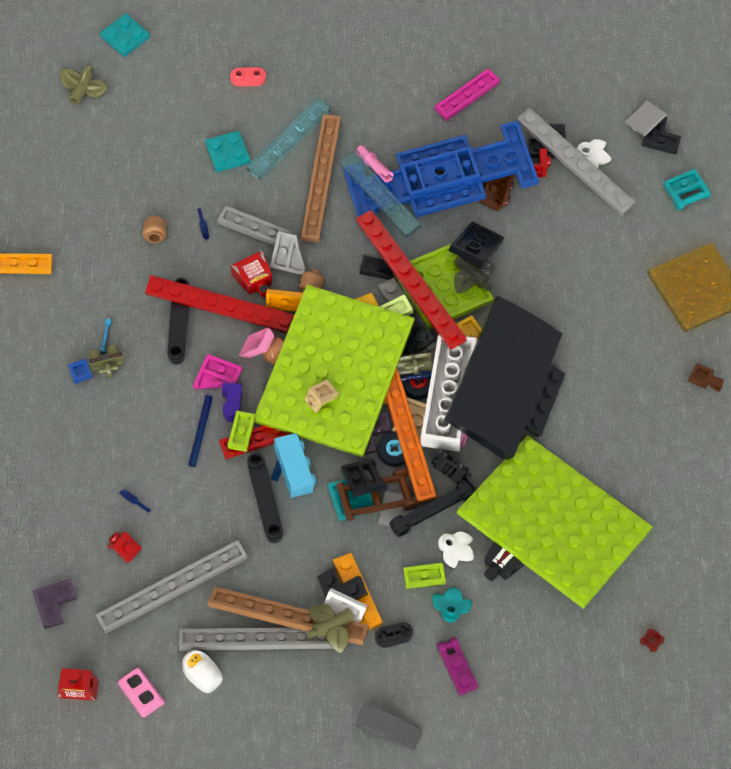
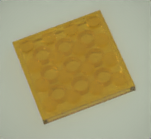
M713 242L648 270V276L684 333L731 312V270Z

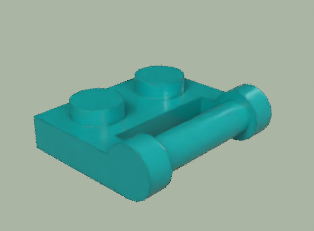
M692 169L663 183L664 189L678 211L684 209V206L702 198L707 199L711 197L710 190L696 169ZM697 188L700 190V192L682 200L679 197Z

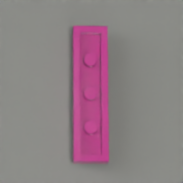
M488 68L435 105V111L445 121H448L500 84V79Z

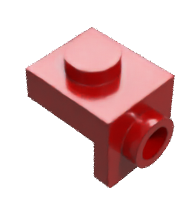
M540 149L538 164H533L538 178L546 177L547 168L550 167L551 157L547 156V149Z
M127 532L114 533L109 539L110 543L107 545L109 549H113L126 563H129L142 549Z

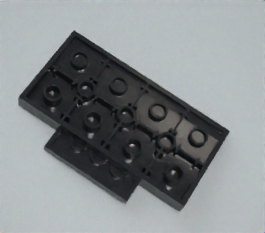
M500 296L495 297L444 420L501 459L509 460L513 458L524 430L535 437L542 435L565 373L551 364L563 333L516 304Z

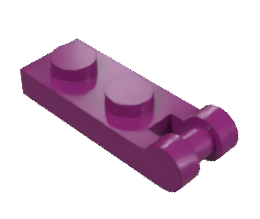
M456 636L450 638L445 643H437L438 652L458 695L461 696L478 689V684ZM453 649L454 653L448 655L447 650Z

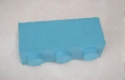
M296 433L275 438L273 447L290 498L313 493L316 478L314 473H310V460L308 456L304 455L305 447L303 440L299 439Z

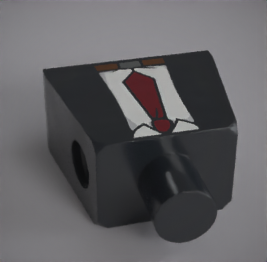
M494 542L485 557L484 563L489 568L484 572V576L490 581H493L498 575L507 580L525 564Z

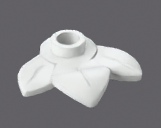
M595 139L591 142H583L577 147V150L597 168L599 165H605L611 161V157L603 150L606 145L605 141Z
M457 532L454 535L447 533L439 538L438 546L443 552V560L448 566L455 568L458 560L472 561L474 559L473 551L469 546L473 538L465 532ZM446 540L451 542V546L446 544Z

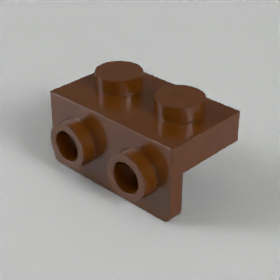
M514 174L484 182L483 188L486 199L479 200V203L496 211L506 207L510 200L509 192L514 185L512 181Z

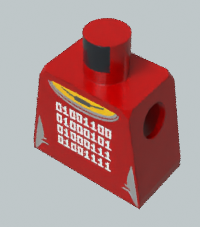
M263 251L231 265L232 277L249 295L259 292L262 298L266 297L267 289H269L268 286L272 284V274Z
M62 668L57 698L96 701L99 680L90 670Z

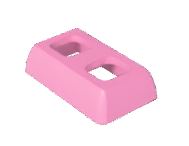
M265 328L250 334L239 356L252 358L267 352L274 338L273 332L269 328Z
M140 667L135 668L118 681V685L141 717H146L165 703ZM134 675H138L142 683L136 688H131L127 680ZM149 690L154 699L147 704H143L139 696Z

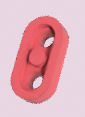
M260 67L236 68L230 74L231 83L238 87L260 86L266 81V72Z

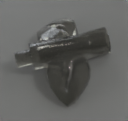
M460 256L454 260L453 264L460 269L454 278L457 294L470 290L475 284L479 288L483 287L486 291L491 289L492 285L488 282L489 278L486 275L494 271L493 263L487 260L480 267Z

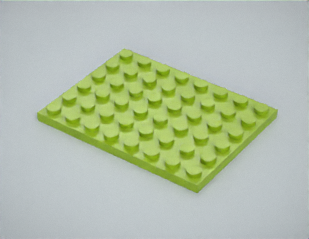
M307 284L255 413V423L289 434L296 433L298 437L364 457L415 318ZM328 380L339 395L336 399L322 405L320 411L315 413L308 406L305 397L310 387Z
M528 435L518 445L514 457L504 460L457 511L459 516L499 544L583 609L653 528L645 520Z

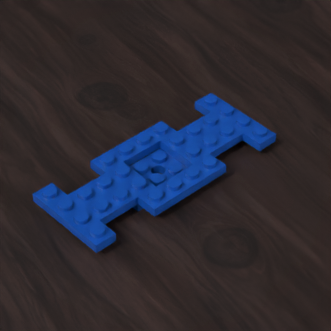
M518 120L500 125L504 141L471 149L466 135L396 153L399 169L391 171L394 176L390 182H384L379 175L365 178L361 164L343 168L357 217L370 210L376 215L378 211L411 203L414 216L417 218L486 199V194L482 183L513 174L517 175L521 189L539 184V179ZM439 169L445 171L443 175H437L435 172Z

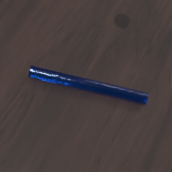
M206 395L188 463L190 467H196L213 399L210 395Z

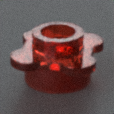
M648 629L645 637H641L640 643L646 645L651 652H656L658 646L664 643V637L654 629Z

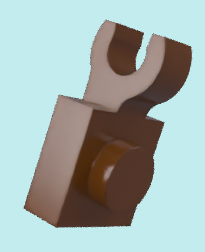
M696 363L688 382L704 389L709 385L713 390L720 392L724 380L713 376L714 370Z

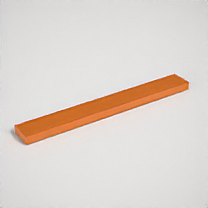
M397 368L386 396L388 408L417 502L422 503L435 500L437 498Z

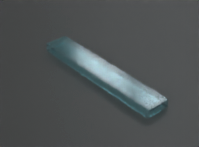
M316 98L247 166V171L261 180L322 120L323 114L327 115L331 111V107Z
M354 151L339 161L344 170L405 238L421 228L418 221Z

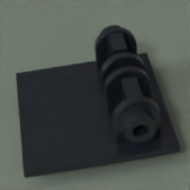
M433 450L434 453L439 455V458L435 457L431 464L441 473L443 472V475H446L450 468L453 467L447 477L457 484L467 480L465 478L466 475L472 476L468 473L469 468L457 460L454 463L452 461L454 458L443 450L439 452Z

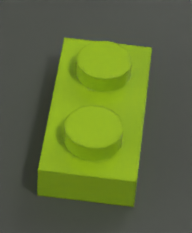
M236 411L228 449L247 452L256 414Z
M443 563L403 568L406 589L446 584Z

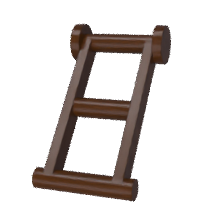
M399 469L393 472V476L381 478L386 484L399 482L404 500L382 504L380 495L376 491L371 493L373 506L352 510L347 492L350 491L348 485H344L343 482L336 484L347 521L353 520L354 516L403 507L405 511L417 508L418 502L412 499L406 480L409 474L408 470Z

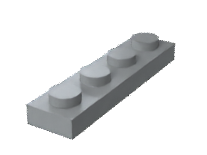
M226 205L218 218V224L275 246L279 230L292 233V231Z

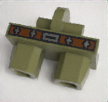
M117 345L107 348L108 355L101 356L100 351L97 349L89 352L90 359H88L91 373L99 371V374L107 373L108 378L112 377V371H116L118 366L124 365L122 351H119Z
M430 351L402 354L397 367L399 374L414 373L415 375L418 372L431 371Z

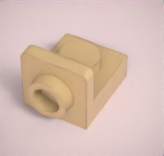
M325 380L309 388L305 401L317 413L322 405L336 399L339 393L328 380Z

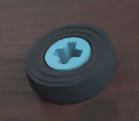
M396 432L384 435L377 446L379 459L391 467L402 466L405 464ZM391 447H398V452H391Z

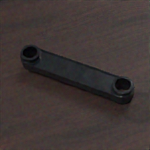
M185 278L175 280V282L189 285ZM171 302L167 353L169 361L177 365L181 364L185 358L189 306ZM174 353H180L178 356H173Z
M255 452L250 454L247 459L254 494L265 536L269 542L278 543L283 537L281 520L264 457L260 453ZM253 461L260 462L258 465L252 464ZM271 531L279 532L277 535L270 534Z
M465 480L458 484L455 490L404 517L402 515L396 516L389 522L390 528L397 537H402L410 531L411 527L462 500L465 502L475 492V488L472 483Z

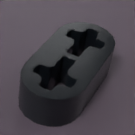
M406 622L382 627L377 630L375 641L378 646L383 648L406 643L412 639L413 628ZM401 629L409 631L407 632V636H403V634L398 633H401ZM385 633L386 636H389L387 641L379 639L381 634Z

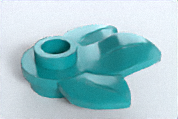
M457 587L449 588L444 595L434 593L432 596L434 608L440 611L442 618L449 623L457 621L461 614L468 613L472 607V601L462 599V593Z

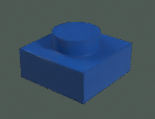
M86 359L68 364L74 384L93 378Z

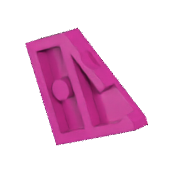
M207 354L193 384V389L221 388L223 383H237L243 368Z

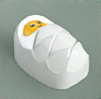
M191 650L183 657V672L188 680L198 689L205 693H210L222 683V673L205 653L199 650Z

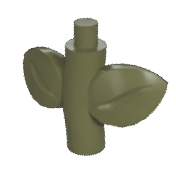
M87 65L81 74L69 68H61L60 79L65 88L73 90L68 97L71 103L78 105L85 94L89 97L97 98L107 91L108 85L106 83L92 80L94 76L93 66Z
M327 604L311 607L310 616L316 624H313L312 629L306 632L307 636L311 639L315 636L320 638L326 635L329 645L341 654L345 650L349 639L348 632L344 626L354 621L353 613L349 608H346L335 615L332 607Z

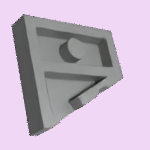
M278 231L270 265L271 268L300 275L306 271L297 234Z

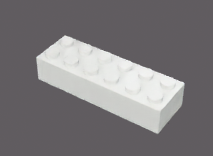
M438 334L421 433L422 447L460 451L463 432L444 419L477 343V338L466 336V342L450 350Z

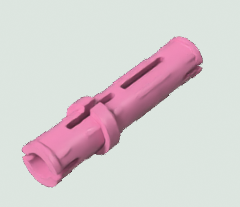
M363 145L356 149L358 150L355 152L356 155L363 160L366 166L371 167L384 182H390L393 179V173L377 159L373 152H369Z

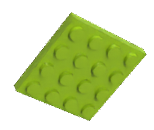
M451 244L410 262L454 320L493 303L494 298L472 262L450 252ZM398 280L414 309L419 312L429 329L434 328Z

